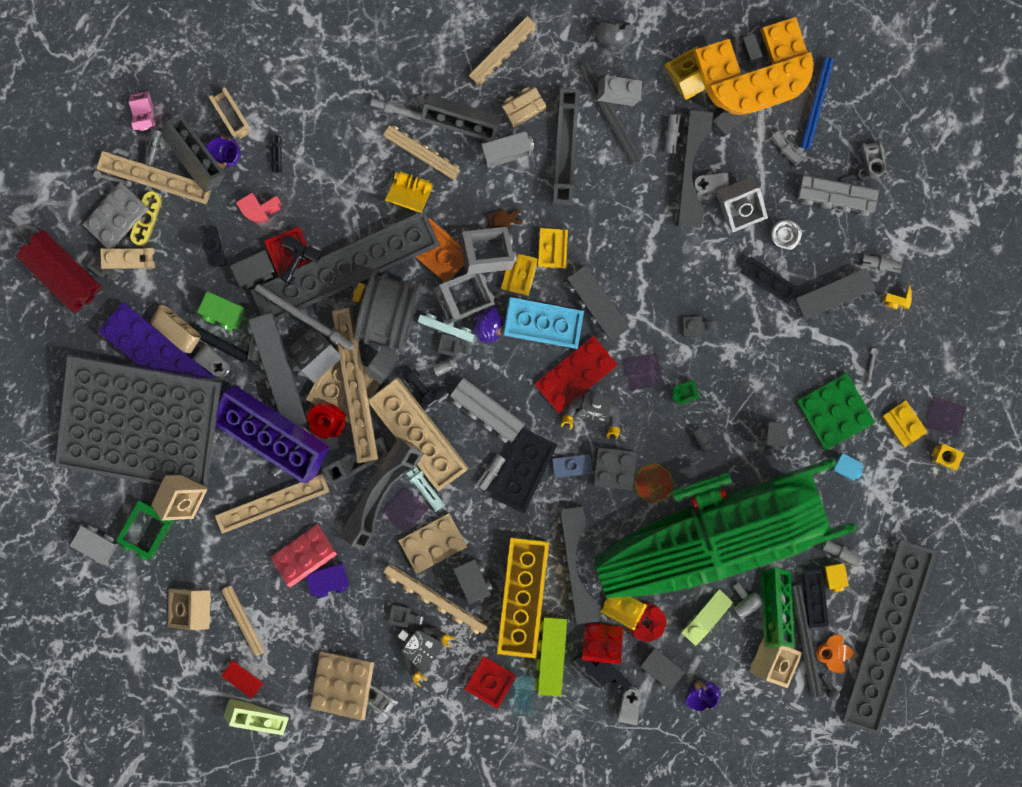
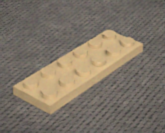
M398 377L368 400V403L396 439L400 437L410 441L424 453L417 465L437 491L443 489L469 469Z
M389 564L385 569L384 573L387 574L386 578L393 583L397 581L402 583V588L410 593L415 591L420 595L419 599L426 603L431 601L436 604L435 608L444 614L446 611L453 615V620L460 624L465 622L469 625L468 629L474 633L485 632L488 626L486 622L392 564Z

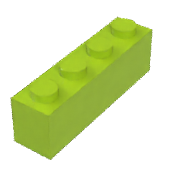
M544 616V621L540 620L539 632H543L542 640H538V651H541V659H537L536 670L540 672L539 678H535L534 690H538V695L561 697L567 618Z

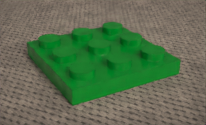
M848 373L841 375L796 401L824 451L876 423Z

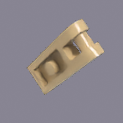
M154 248L100 249V269L155 268V262L153 261V255H155ZM145 255V262H140V256Z

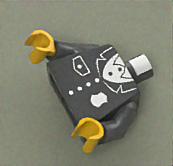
M585 392L583 395L571 399L566 411L567 415L562 417L561 427L568 423L569 429H572L573 417L611 425L607 438H610V434H614L616 440L618 439L621 410L613 403V398Z
M432 627L418 628L413 635L406 629L401 631L397 638L406 644L401 651L403 653L402 660L415 684L421 686L419 684L420 678L427 681V677L423 673L443 646L452 647L448 644V640H455V637Z

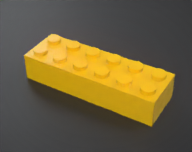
M510 538L497 654L536 658L549 541Z

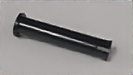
M200 324L196 326L195 330L201 335L199 340L244 363L249 352L201 328Z

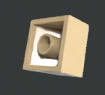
M182 475L165 476L151 506L161 520L194 519L208 489Z
M169 589L168 627L186 630L209 629L210 590Z
M763 638L749 672L766 681L788 688L802 652L782 646L766 648L764 647Z

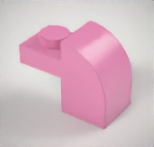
M149 91L131 94L129 105L133 115L131 122L133 130L143 131L156 126L155 113Z

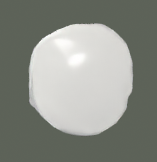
M787 219L777 221L771 230V238L774 244L787 250L794 249L802 236L800 226Z

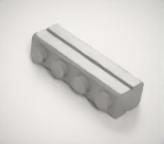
M803 175L800 180L797 200H802L801 204L804 205L818 203L821 208L831 209L833 206L838 207L841 212L850 213V210L858 211V215L869 216V214L875 212L879 190Z
M465 378L461 380L450 395L453 398L451 402L458 408L465 407L468 410L466 414L474 420L477 417L484 421L482 426L489 431H492V429L496 430L499 433L497 437L505 443L508 440L512 442L525 425L524 422Z

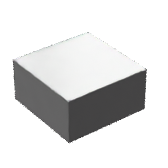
M755 34L743 37L740 43L748 65L760 61L762 54Z

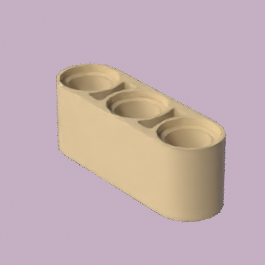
M164 305L158 306L150 320V324L186 353H192L201 338V335Z

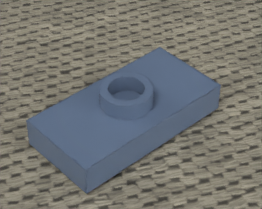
M591 454L552 459L555 478L593 473Z

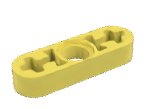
M150 191L143 196L142 202L148 208L150 206V202L147 201L148 198L155 196L154 199L157 202L151 205V209L154 210L153 213L149 210L145 212L151 215V221L148 224H143L140 218L133 226L130 237L136 245L143 246L149 241L162 202L161 197L156 192ZM138 225H141L142 227L148 228V230L146 231L143 229L142 235L145 236L144 240L140 239V241L137 242L138 238H136L135 235L140 234L141 228H138Z

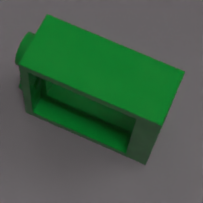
M139 500L116 541L120 543L119 546L121 548L137 552L136 556L145 561L147 558L149 560L153 559L174 520H161L149 503ZM140 510L164 523L149 552L125 539Z

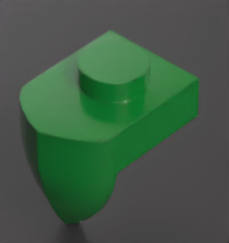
M695 380L673 387L671 392V398L680 405L701 398Z

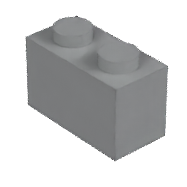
M605 75L598 82L597 101L634 106L641 100L642 81Z
M90 524L80 526L70 547L103 565L107 564L118 545L114 541L115 538L106 533L104 535L98 533V528Z

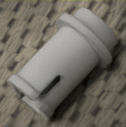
M448 357V360L433 365L437 377L451 370L456 371V368H459L455 357Z

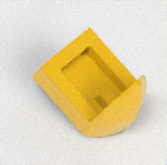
M908 285L903 298L886 293L883 296L882 302L887 303L886 306L892 309H897L898 307L909 309L912 301L911 286Z

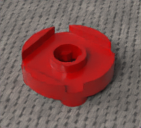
M322 400L312 406L306 419L307 422L309 421V428L313 434L322 439H328L329 437L335 438L340 435L345 427L346 414L336 405ZM322 417L327 418L330 422L324 423Z
M644 603L647 606L639 622H637L635 630L630 628L629 630L636 639L650 642L663 635L666 628V617L658 606L652 603ZM645 617L652 620V624L648 628L641 623L645 620Z

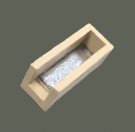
M224 87L222 89L223 92L215 97L211 95L209 98L232 136L241 139L249 134L248 130L251 127L228 90Z

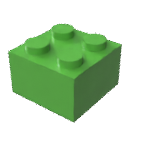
M206 292L197 313L202 314L201 319L213 324L215 321L220 322L219 327L232 332L233 329H239L247 309L210 292Z

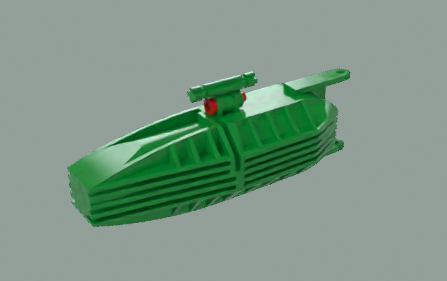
M835 459L821 461L726 494L725 489L719 491L718 488L721 487V484L727 485L732 483L729 472L720 474V477L714 476L684 486V489L678 488L673 490L676 501L685 499V496L687 498L691 497L693 506L646 525L595 557L596 571L606 598L652 595L707 584L799 554L815 544L855 531L857 529L856 523H848L830 529L812 474L834 467L836 465Z

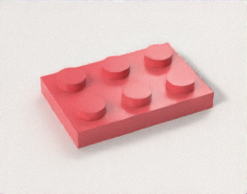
M317 524L272 555L271 559L286 585L290 588L332 559L337 553L322 528Z

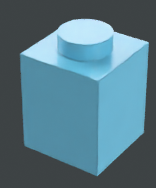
M839 453L836 465L831 470L851 481H855L856 478H860L864 469L861 468L863 463L844 453Z

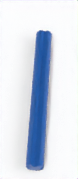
M824 57L800 144V147L809 150L811 148L834 61L830 57Z

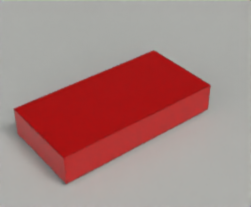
M234 660L221 675V677L251 699L264 684V682Z

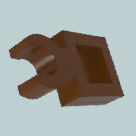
M507 210L488 214L491 228L507 227L510 230L511 223L515 225L522 224L523 220L517 221L514 218L521 211L514 210L511 215L507 214Z

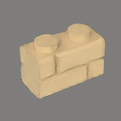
M527 87L520 91V96L516 98L511 96L503 101L502 110L513 128L546 110V104L536 87L532 89Z

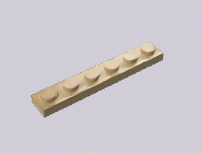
M104 151L101 153L97 166L99 171L207 205L211 190L204 193L194 180Z
M321 474L306 484L300 482L218 514L215 517L223 534L328 493L330 490L324 475Z

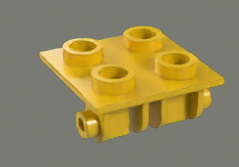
M402 171L400 173L396 172L395 180L385 201L422 213L433 184L429 183V180L419 179V177L413 180V175L409 178V174Z

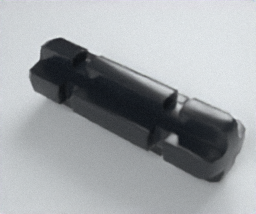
M273 135L271 136V144H273L271 146V162H273L271 168L273 173H281L282 147L280 144H282V137Z

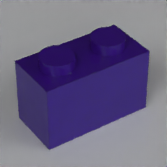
M344 563L314 571L306 576L311 596H317V599L329 596L328 592L335 590L336 593L346 591V587L350 586Z

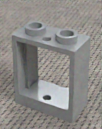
M526 131L482 144L487 168L530 156L534 149L532 136H528Z
M507 227L463 231L461 234L460 244L467 274L512 270L517 256L515 250H512L513 238L508 233ZM502 239L506 257L476 260L472 242Z
M483 273L465 274L440 284L434 289L449 324L488 309L495 304L494 296L488 290ZM472 280L482 305L459 313L449 288Z

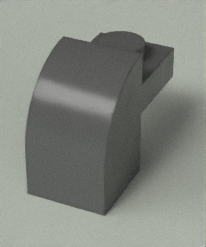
M383 345L370 363L365 374L381 385L388 379L391 370L399 360V356Z

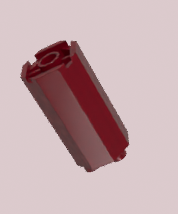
M41 230L29 239L30 243L28 245L24 244L20 248L16 257L74 314L78 313L84 304H91L95 299L93 295L101 290L102 286L47 231Z

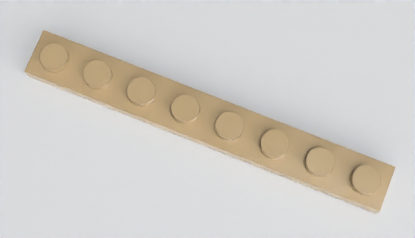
M348 307L332 311L335 331L341 333L343 338L354 344L351 351L338 344V350L342 356L340 362L357 462L362 463L377 460L378 456L359 344L355 341L356 327L353 309Z

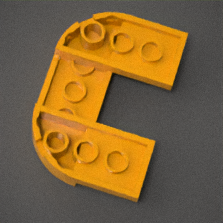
M796 17L760 29L771 66L741 75L730 39L693 51L706 92L717 107L729 111L728 113L746 115L791 100L806 89L813 73V57L811 52H807Z

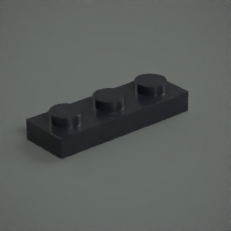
M753 257L748 259L740 271V274L785 304H789L799 289Z
M823 568L803 570L809 628L829 626Z

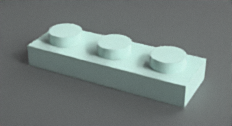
M428 313L425 316L420 315L418 320L420 324L471 343L475 337L474 334H471V329L461 327V329L453 327L454 323L449 324L447 320H443V323L436 321V316Z

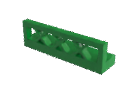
M778 568L761 571L764 647L782 646L793 648L795 643L791 571ZM781 575H784V585L781 582ZM782 594L785 597V603L782 601ZM783 613L786 616V622L783 620ZM784 632L787 635V642L784 641Z

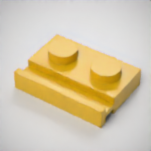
M540 228L538 267L566 269L568 230Z
M516 254L517 260L514 262L512 270H506L501 289L529 296L539 259Z
M906 400L882 416L903 448L928 432Z
M611 597L606 599L604 607L600 612L635 630V626L647 605L633 597Z

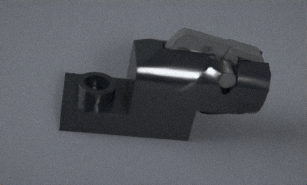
M583 651L571 662L572 667L586 685L593 684L596 687L603 688L612 677L614 678L612 682L620 690L622 688L628 690L632 685L612 664L582 660Z

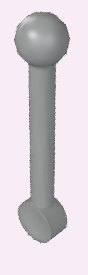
M95 171L93 174L97 179L104 178L118 183L122 182L127 187L132 185L130 180L124 181L107 176L100 171Z
M873 348L870 351L872 356L867 380L864 382L866 387L872 385L870 380L875 356L878 354L877 348Z

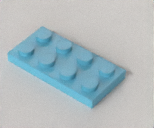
M509 297L502 336L578 349L584 311Z

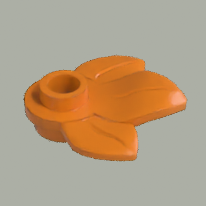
M843 635L829 637L827 642L818 646L816 650L818 660L826 663L828 669L835 673H844L845 666L843 661L850 659L855 654L849 646L843 644ZM823 650H828L829 654L824 657L822 655Z

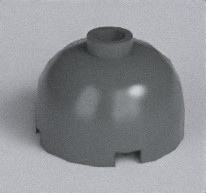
M606 18L596 19L595 34L597 39L606 45V49L617 50L618 46H624L630 41L634 24L631 25L630 22L611 19L608 22H605Z

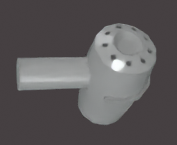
M739 582L733 586L742 598L734 607L737 614L743 619L754 611L756 612L762 605L760 596L755 592L748 595Z

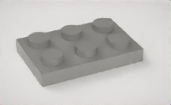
M120 182L83 225L107 249H113L149 208L124 183Z

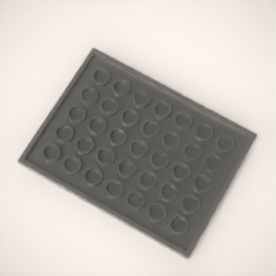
M69 354L67 356L55 466L161 485L165 476L182 475L208 488L222 381Z

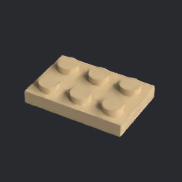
M450 513L398 540L416 574L467 547Z

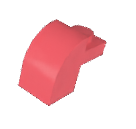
M253 193L236 202L243 215L250 221L258 224L269 222L270 219L267 214L270 213L272 215L278 212L280 206L283 205L278 196L261 205Z

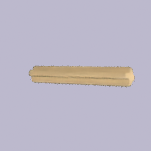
M229 585L223 588L222 593L254 656L263 654L264 649L232 586Z

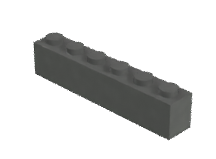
M272 310L250 317L247 327L249 333L253 334L255 341H253L254 349L261 356L259 360L261 370H265L267 374L265 382L267 388L272 390L271 401L273 406H277L279 414L296 425L307 423V416Z

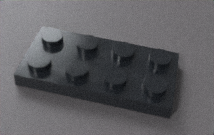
M523 428L490 497L525 514L558 444Z

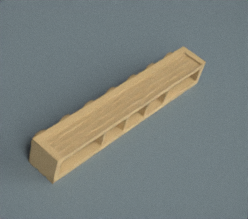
M527 16L469 75V78L477 86L479 84L482 85L486 80L485 78L491 76L494 69L500 67L502 61L511 55L510 52L512 50L515 51L519 47L518 44L521 41L524 42L528 38L527 35L529 33L532 34L536 30V24Z
M388 126L383 134L386 139L453 181L460 173L458 165L455 163L452 165L447 158L439 157V153L434 150L431 152L428 150V146L420 145L418 140L409 138V135L405 132L401 133L396 126Z

